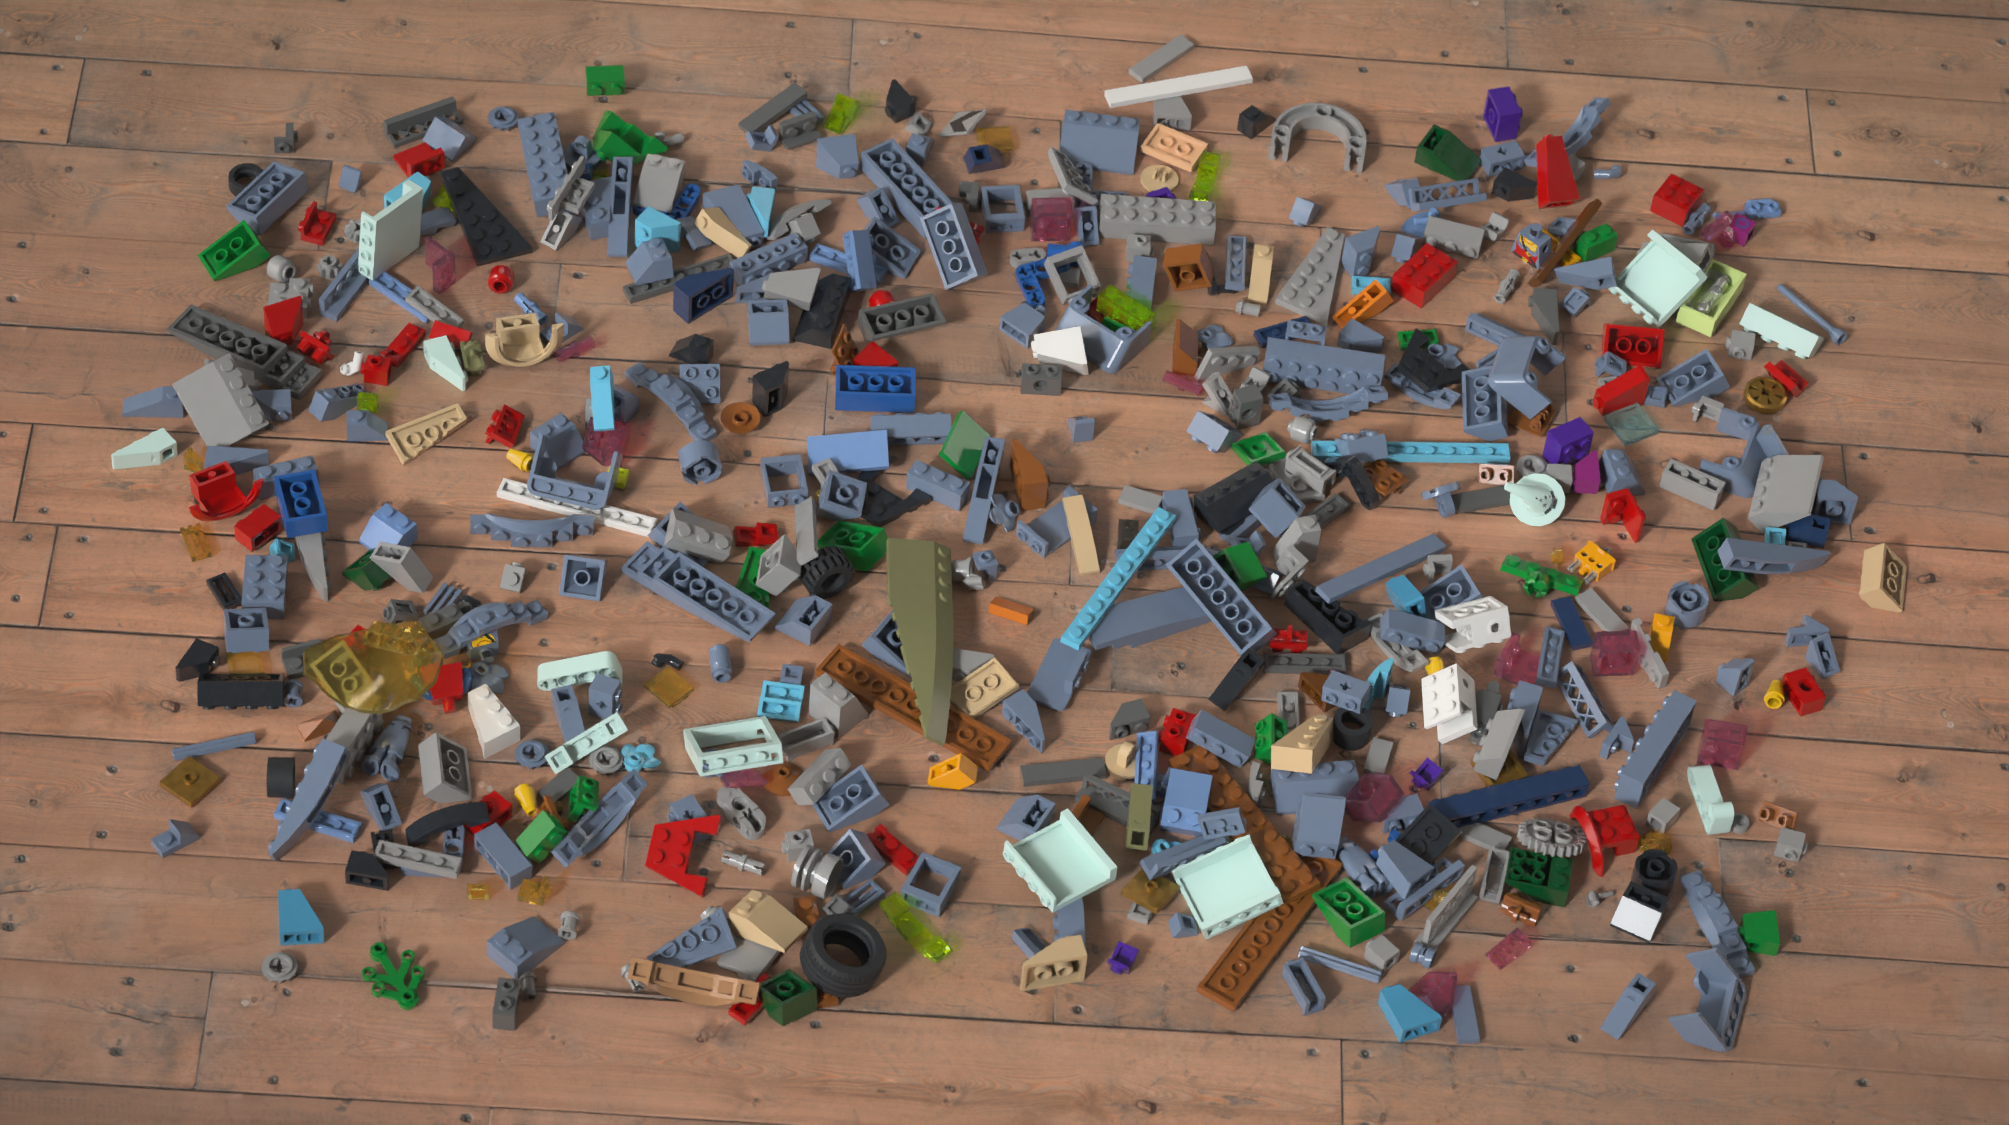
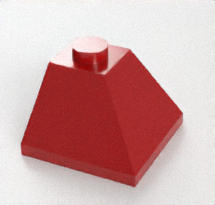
M301 295L263 307L266 336L287 344V346L293 344L304 325Z

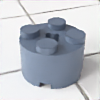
M699 437L678 450L679 462L683 478L686 482L697 485L698 481H704V484L713 482L721 475L722 463L718 447L713 442Z
M1689 581L1678 582L1670 589L1664 612L1667 616L1674 617V624L1680 630L1696 627L1704 621L1709 603V594L1704 587L1697 583L1692 585L1689 584Z

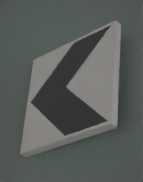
M987 110L957 112L939 133V136L970 134Z

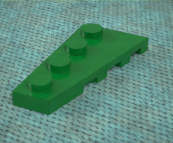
M749 546L736 588L769 609V592L756 585L760 557L766 550Z

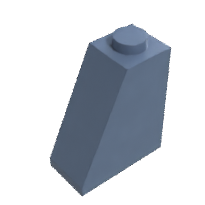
M1395 840L1380 847L1377 853L1379 857L1376 865L1401 898L1405 900L1429 882L1434 869L1429 863Z

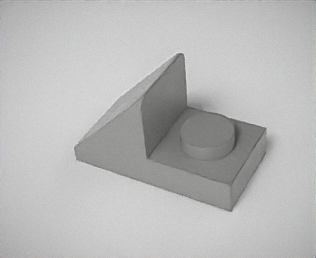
M1219 372L1212 373L1202 383L1208 393V396L1202 402L1226 416L1231 411V398H1233V395Z

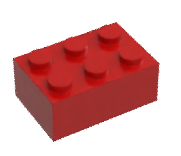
M1426 243L1393 273L1391 290L1422 309L1455 278L1458 261Z

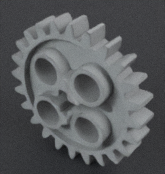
M1533 817V820L1526 819V821H1522L1519 824L1518 841L1522 842V845L1528 846V849H1535L1536 853L1541 851L1543 855L1548 853L1552 857L1558 855L1561 858L1563 855L1570 857L1571 854L1577 856V853H1582L1586 844L1585 833H1582L1581 829H1575V825L1569 826L1568 822L1561 823L1560 819L1553 821L1552 818L1546 820L1541 817L1539 820Z

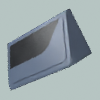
M1250 515L1232 528L1219 534V538L1231 545L1230 541L1233 537L1246 538L1260 526V521L1253 515Z
M1030 928L1016 929L1012 933V940L1029 959L1046 948Z

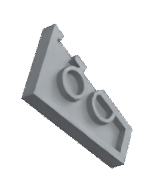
M1257 346L1209 348L1194 377L1199 382L1206 380L1215 372L1223 375L1253 366L1261 351Z

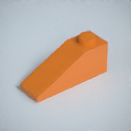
M1375 279L1339 310L1332 319L1342 329L1351 319L1362 323L1382 312L1393 302V299L1388 291Z

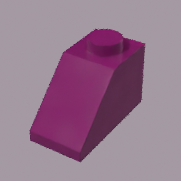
M1592 451L1575 465L1571 484L1573 485L1574 493H1598L1601 482L1598 451Z

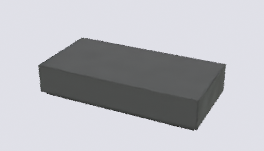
M566 768L538 790L537 796L543 801L545 795H550L553 801H562L570 794L579 776L569 768Z

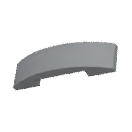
M831 200L808 201L790 207L771 223L768 237H764V240L768 241L778 238L789 231L786 225L787 222L805 211L807 213H817L832 204Z
M1381 613L1367 619L1372 622L1369 634L1388 658H1393L1394 663L1408 672H1414L1429 665V661L1417 649L1412 651L1408 646L1381 639L1380 619L1383 617Z

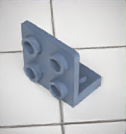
M680 364V380L692 390L700 404H719L720 364Z

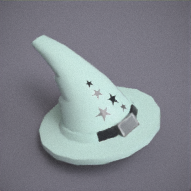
M1534 473L1524 476L1517 483L1506 482L1504 489L1510 492V506L1513 514L1521 522L1529 526L1542 527L1551 524L1560 517L1565 508V494L1562 486L1554 478L1546 474Z

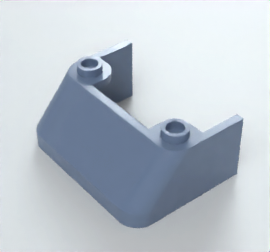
M1089 284L1070 302L1056 331L1080 326L1086 360L1107 373H1117L1149 344L1152 323L1148 321L1138 331L1130 327H1121L1116 332L1108 329L1086 315L1091 303L1093 286Z
M1541 336L1506 337L1499 345L1488 376V383L1494 391L1531 420L1549 405L1551 400L1537 389V376L1528 370L1529 365L1532 364L1546 376L1565 360L1566 356L1551 345L1546 338Z
M1722 407L1716 431L1748 441L1741 459L1733 456L1726 457L1722 465L1705 459L1701 461L1699 471L1726 482L1724 492L1743 498H1752L1754 495L1761 462L1767 458L1756 439L1757 434L1762 429L1758 421L1752 416Z
M539 434L527 483L528 491L535 496L594 510L603 509L616 485L623 455L614 451L609 472L600 473L595 479L594 486L556 477L557 464L555 461L544 457L549 438Z
M1717 948L1687 953L1686 958L1696 969L1693 983L1695 988L1701 993L1697 1013L1670 1017L1669 1022L1687 1043L1721 1053L1731 1051L1746 998L1745 984Z

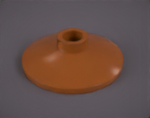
M736 402L727 405L722 410L720 420L728 431L745 434L758 427L760 424V413L751 404Z
M783 761L780 764L769 765L762 773V784L771 794L790 796L788 788L803 772L797 765L791 762Z

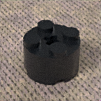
M1659 849L1646 850L1636 858L1631 881L1667 897L1673 888L1677 874V863L1674 859L1668 857V853Z

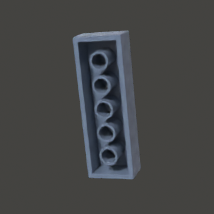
M555 112L517 119L537 217L549 215L547 205L550 200L554 199L558 187L561 188L564 178L568 174Z
M893 138L861 152L860 169L878 188H883L890 202L923 238L927 239L920 217L935 211L937 207L942 208L949 205L952 201Z
M1268 337L1263 371L1271 375L1268 382L1280 383L1283 379H1286L1289 383L1293 381L1300 387L1351 394L1363 386H1381L1385 355Z
M1197 538L1166 564L1241 656L1248 648L1257 652L1277 635L1275 630Z
M1676 690L1673 691L1670 697L1666 696L1662 704V710H1657L1653 718V724L1649 723L1647 725L1644 738L1640 737L1638 739L1635 752L1631 751L1629 753L1626 766L1622 765L1618 771L1617 776L1620 778H1618L1614 786L1616 790L1615 799L1635 809L1638 808L1690 727L1697 700Z

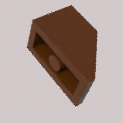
M1309 672L1300 673L1298 687L1324 713L1336 707V705L1322 701L1323 685L1329 675Z

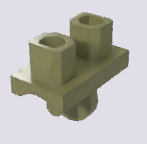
M480 339L468 342L461 341L460 349L465 371L468 372L469 376L480 375V370H485Z

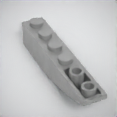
M325 533L297 536L295 540L304 569L322 600L327 602L328 593H332L331 581H326V577H330L329 565H324V561H328L327 549H322V546L326 545Z

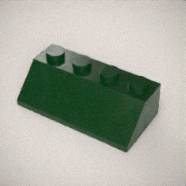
M1725 518L1720 519L1691 538L1715 602L1743 599L1759 588L1754 573L1723 568L1718 549L1726 538L1741 539L1737 527Z

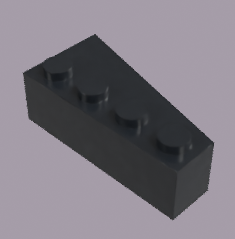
M1304 579L1288 587L1283 604L1336 654H1341L1368 639L1372 622L1369 620L1363 621L1357 617L1358 613L1353 610L1347 611L1340 606L1341 603L1337 600L1328 604L1315 591L1316 587Z

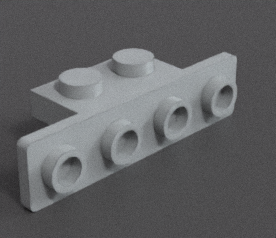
M580 156L579 160L573 163L572 171L565 176L563 185L556 190L554 199L549 201L547 205L549 220L553 221L560 208L579 214L595 189V183L580 178L585 170L584 156Z

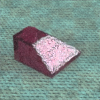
M1428 972L1408 991L1443 1018L1454 1005L1458 975L1456 972Z

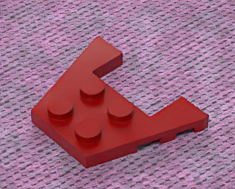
M720 815L655 824L645 866L686 890L695 893L697 896L704 898L708 879L703 876L687 874L696 833L718 836L722 817Z

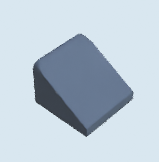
M344 165L339 187L356 193L362 185V171Z
M1177 912L1168 921L1173 938L1198 935L1193 916Z

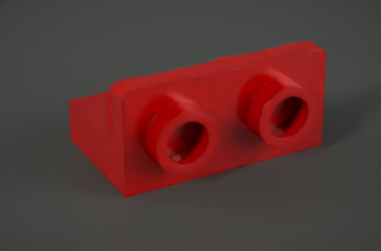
M313 201L311 206L307 207L305 218L300 221L298 226L301 240L323 246L336 221V213L318 209V203Z
M1780 360L1775 365L1769 361L1764 366L1768 375L1783 384L1786 390L1795 398L1809 385L1803 377L1783 360Z
M505 404L500 410L496 409L491 416L493 422L485 432L487 435L485 443L489 444L494 439L511 448L516 441L525 415Z

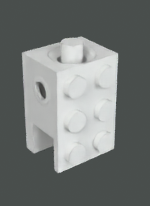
M1492 596L1435 610L1436 619L1452 629L1456 628V633L1445 635L1444 644L1456 653L1466 652L1467 649L1473 647L1482 648L1491 642L1500 643L1504 639L1511 637L1508 606Z
M1457 663L1421 679L1424 728L1427 730L1437 726L1439 742L1444 744L1478 729L1474 679Z

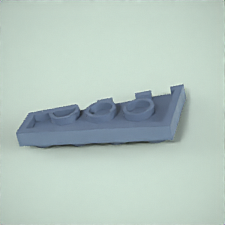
M722 907L647 956V960L685 968L735 950L737 947Z

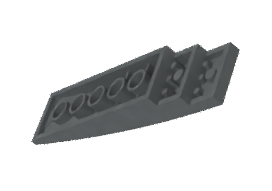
M192 304L167 328L171 334L216 360L230 353L237 367L254 371L255 380L259 379L260 383L275 390L290 389L291 397L298 400L323 376L321 369L305 363V357L288 351L287 344Z

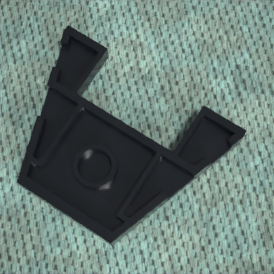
M1416 328L1396 370L1426 393L1442 389L1451 383L1454 385L1461 383L1462 371L1470 369L1463 363L1452 371L1446 369L1443 364L1437 362L1426 351L1422 350L1428 344L1430 338Z
M883 470L862 471L858 480L867 483L861 518L876 527H882L899 519L900 515L906 512L911 513L917 510L918 506L922 504L926 506L931 502V496L918 488L905 500H902L876 484L874 481L883 473Z

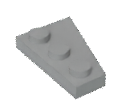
M1640 617L1632 621L1626 646L1628 651L1637 659L1639 666L1647 672L1650 680L1660 689L1666 686L1669 672L1659 653L1653 651L1650 643L1651 638L1648 633L1644 634L1640 627L1643 623Z

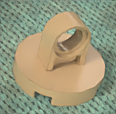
M1126 740L1123 744L1115 745L1108 750L1105 756V766L1107 773L1111 777L1126 782V779L1134 778L1133 780H1135L1137 746Z

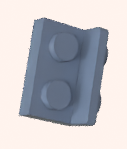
M1240 807L1198 814V822L1204 840L1218 839L1230 835L1237 836L1246 831V819L1242 817Z

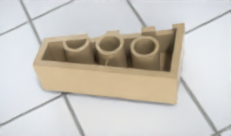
M1323 714L1313 715L1271 745V769L1312 774L1333 742L1334 718Z

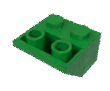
M1249 542L1225 548L1213 555L1215 560L1242 592L1268 577Z

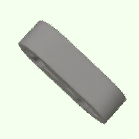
M1042 248L1015 249L1010 253L1009 263L1012 267L1017 268L1023 264L1045 259L1046 252Z

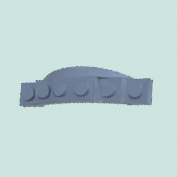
M1595 97L1582 107L1574 123L1562 136L1567 156L1570 154L1575 155L1580 148L1585 147L1587 142L1593 138L1590 131L1594 130L1596 125L1602 121L1599 115L1610 105L1608 98ZM1536 149L1524 159L1526 166L1537 167Z
M641 362L625 371V377L637 388L642 386L663 400L682 421L693 439L702 437L706 441H711L717 437V431L707 423L699 400L681 380L672 375L658 373L653 368L649 370Z
M1363 386L1346 396L1320 401L1299 399L1288 393L1267 395V402L1271 409L1283 411L1287 408L1291 415L1297 417L1306 414L1308 418L1313 419L1315 422H1323L1329 419L1340 421L1343 418H1349V410L1360 412L1362 409H1368L1369 402L1380 403L1382 400H1388V392L1384 386Z
M491 513L470 515V534H491V540L511 541V547H552V541H573V535H593L594 516L572 514L549 520H517L500 517Z
M538 599L525 605L522 601L514 604L506 602L487 603L474 608L462 616L445 636L432 640L430 647L440 660H444L459 654V650L488 632L516 623H528L531 626L548 619V612Z
M635 769L631 770L598 801L596 811L588 810L570 828L571 830L562 838L561 842L551 853L566 868L577 857L584 856L594 850L622 822L638 799L640 792L648 785L647 782Z
M1700 870L1681 876L1680 882L1686 891V898L1691 911L1712 948L1718 949L1740 979L1755 974V968L1746 953V946L1737 932L1738 926L1721 895L1716 894L1711 883L1706 882Z

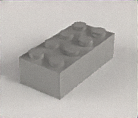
M359 689L326 738V740L345 746L350 753L337 780L338 783L343 785L348 777H352L356 764L362 761L367 747H371L375 734L380 732L384 725L381 697Z

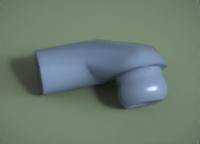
M1613 165L1611 170L1595 169L1594 178L1617 179L1622 174L1621 167Z

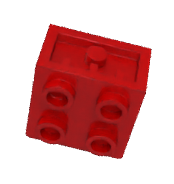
M426 142L393 155V160L408 178L416 172L427 176L445 168V152L440 147L432 150Z
M1628 488L1607 493L1600 521L1603 525L1622 521L1634 543L1639 542L1646 516L1644 511L1638 506L1635 496L1631 494Z

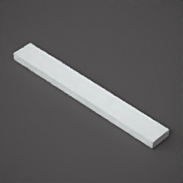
M1241 66L1105 90V97L1110 108L1250 84L1253 78L1248 67Z
M503 478L497 491V497L567 516L572 514L594 516V523L648 537L647 535L658 523V518L608 505L603 509L594 510L535 496L528 491L527 484Z

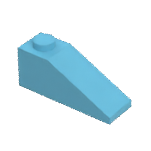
M752 186L751 194L747 193V200L764 231V237H768L774 208L775 189Z
M610 365L590 367L594 431L615 430L614 376Z

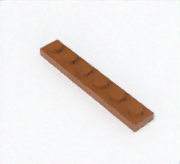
M815 896L793 898L796 917L808 926V931L801 936L802 944L812 925L820 919ZM816 987L817 1009L838 1006V997L826 994Z

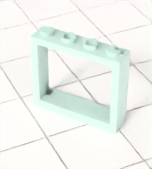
M766 716L683 729L685 749L700 777L783 763L782 743ZM757 729H762L764 733L757 734ZM763 737L767 742L702 753L700 749L702 747ZM771 753H773L776 758H772ZM708 764V769L703 770L702 766Z

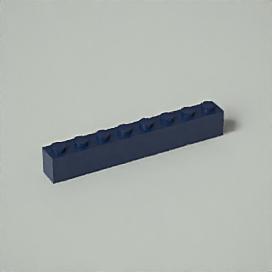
M1580 765L1569 766L1537 776H1528L1524 779L1511 780L1500 785H1491L1487 788L1475 789L1463 794H1454L1443 799H1434L1428 805L1432 804L1455 826L1460 828L1584 798L1587 795L1590 783Z

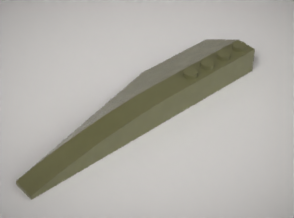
M888 538L886 540L888 604L892 606L894 611L891 615L893 621L897 622L898 629L896 633L903 644L900 648L907 674L912 677L910 685L912 690L916 692L917 699L915 703L916 707L921 711L919 718L925 739L943 746L947 733L953 671L951 549L935 541Z

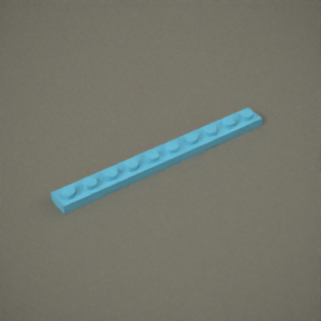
M1311 441V454L1319 461L1341 456L1335 441ZM1386 442L1388 458L1381 459L1384 462L1509 464L1510 452L1508 443Z
M1160 507L1155 510L1061 636V643L1079 651L1174 523L1176 515Z

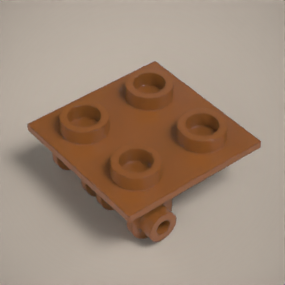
M843 324L832 349L834 362L830 371L833 376H836V365L853 366V359L858 355V348L855 346L851 333L845 324Z
M1551 401L1549 405L1530 420L1514 407L1507 422L1511 426L1542 438L1557 410L1552 409L1553 404Z
M1377 459L1364 467L1374 489L1384 496L1391 492L1400 494L1404 489L1402 485L1409 481L1407 477L1381 459Z

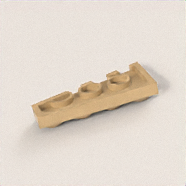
M457 403L389 429L385 432V436L400 462L405 466L466 424L467 418Z

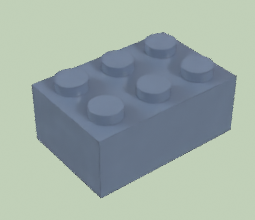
M246 555L241 602L242 609L266 608L267 619H285L288 583L287 556Z

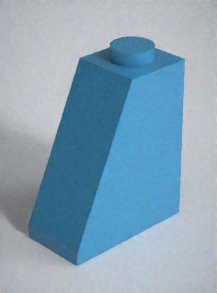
M1404 574L1385 582L1387 595L1396 610L1426 618L1424 597Z
M278 890L280 946L324 943L323 925L301 890Z
M1402 985L1387 986L1380 990L1378 1004L1400 1043L1439 1031L1442 1020L1440 1014Z

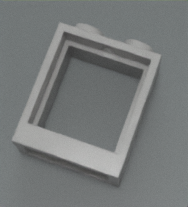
M1082 245L1047 257L1044 263L1062 305L1070 304L1083 290L1067 294L1056 270L1060 266L1077 261L1088 285L1093 286L1092 298L1097 295L1101 287Z

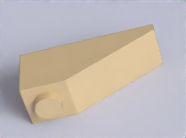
M719 207L703 208L694 222L707 238L737 258L746 255L752 246Z
M1254 245L1248 302L1267 304L1273 246Z

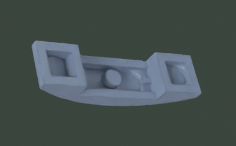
M1396 363L1384 374L1385 379L1400 392L1430 407L1451 409L1461 398V394L1446 387L1442 390L1424 392L1396 370L1398 366Z

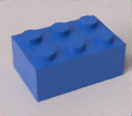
M315 469L274 476L275 494L287 538L328 531L327 513Z

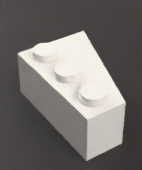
M487 684L468 692V709L478 735L479 744H481L484 759L520 741L519 723Z

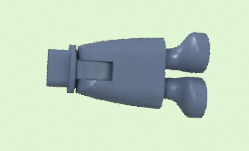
M397 715L395 720H392L383 730L370 750L371 755L363 759L361 763V770L365 774L375 776L381 766V775L385 780L391 782L398 780L400 770L397 764L402 762L411 731L410 725L412 723L410 718Z
M1347 836L1340 838L1336 854L1339 856L1341 863H1343L1353 884L1356 886L1361 885L1360 890L1371 900L1375 897L1376 892L1381 896L1389 894L1394 887L1386 876L1382 874L1375 860L1359 845H1356L1354 841H1350Z

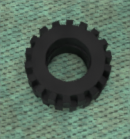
M825 546L818 549V557L801 565L802 573L799 579L811 596L816 595L822 599H827L839 594L851 583L855 570L842 549L837 546Z

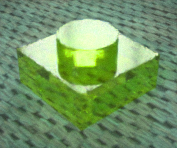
M358 392V410L378 413V394Z

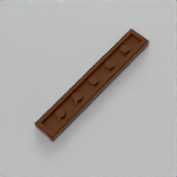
M1599 199L1588 203L1529 280L1528 284L1531 287H1536L1544 282L1602 206V202Z

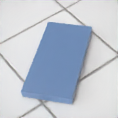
M887 430L807 437L809 476H815L811 470L812 465L828 458L831 459L839 473L890 469Z

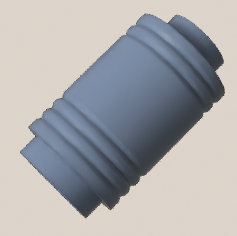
M716 644L709 649L711 675L716 682L724 683L729 681L732 676L730 652L727 646Z

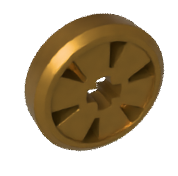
M1756 377L1747 382L1743 398L1745 403L1754 411L1772 414L1782 410L1785 406L1787 390L1783 384L1773 378Z

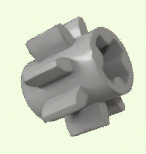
M332 255L321 257V263H317V271L320 272V277L326 279H334L338 275V271L340 272L342 269V263H339V258H335Z

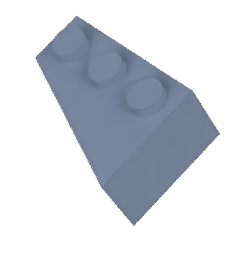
M612 177L591 180V182L595 183V189L580 211L590 240L608 237Z

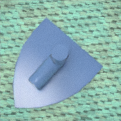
M1432 207L1429 211L1420 212L1405 221L1400 230L1411 236L1423 239L1428 217L1441 218L1436 208Z

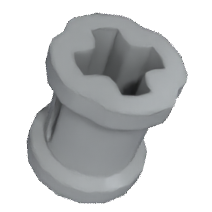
M565 911L560 916L562 922L561 927L558 929V936L562 939L573 940L577 936L576 925L579 923L580 916L575 912Z

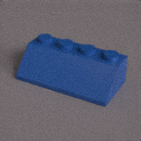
M836 365L835 410L915 413L916 368Z

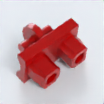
M326 330L320 333L316 331L313 336L305 331L299 334L301 341L297 345L298 351L303 355H307L311 349H314L315 351L310 357L317 364L321 365L326 359L332 360L335 357L330 353L328 346L332 344V341L329 340L330 333Z
M1288 624L1287 629L1273 628L1277 633L1270 640V648H1272L1273 652L1291 649L1293 653H1302L1303 650H1307V630L1292 629V624Z

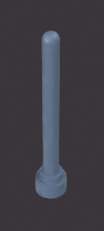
M1783 284L1777 285V290L1830 334L1831 341L1836 345H1840L1846 340L1848 334L1843 329L1834 328Z

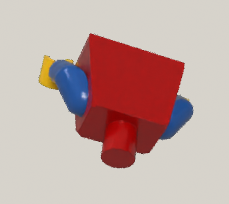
M461 662L424 668L421 671V677L417 670L415 671L416 676L407 674L408 682L426 700L431 701L433 705L443 704L444 713L451 714L457 711L455 701L462 700L463 694L468 692L472 682L471 662H468V666H462Z

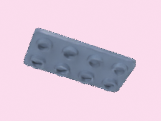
M1055 638L1027 694L1038 704L1058 711H1064L1075 688H1078L1081 683L1082 674L1087 671L1092 651L1085 647H1081L1078 651L1061 643V639Z

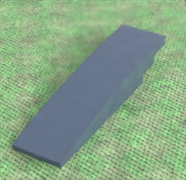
M648 541L621 567L622 573L661 597L748 642H751L776 616L775 612L680 552L674 554L665 547L659 549Z
M1182 587L1112 605L1088 639L1095 650L1108 646L1117 649L1126 645L1134 648L1212 622V620L1188 591Z

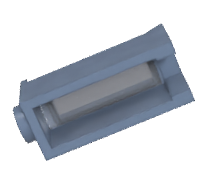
M1304 958L1293 959L1283 965L1282 978L1285 979L1302 1009L1303 1016L1324 1010L1326 997Z

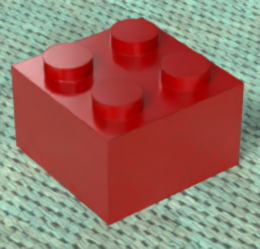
M1671 173L1653 195L1650 211L1683 227L1688 222L1689 216L1696 212L1701 205L1705 189Z

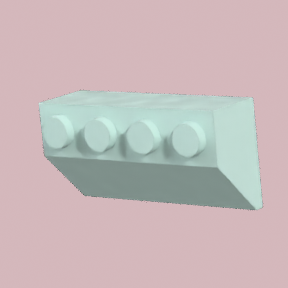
M1749 303L1740 322V325L1744 326V331L1749 333L1757 332L1761 334V339L1769 343L1773 340L1779 343L1777 347L1786 351L1790 348L1796 351V356L1804 360L1806 357L1813 358L1825 340L1824 337Z

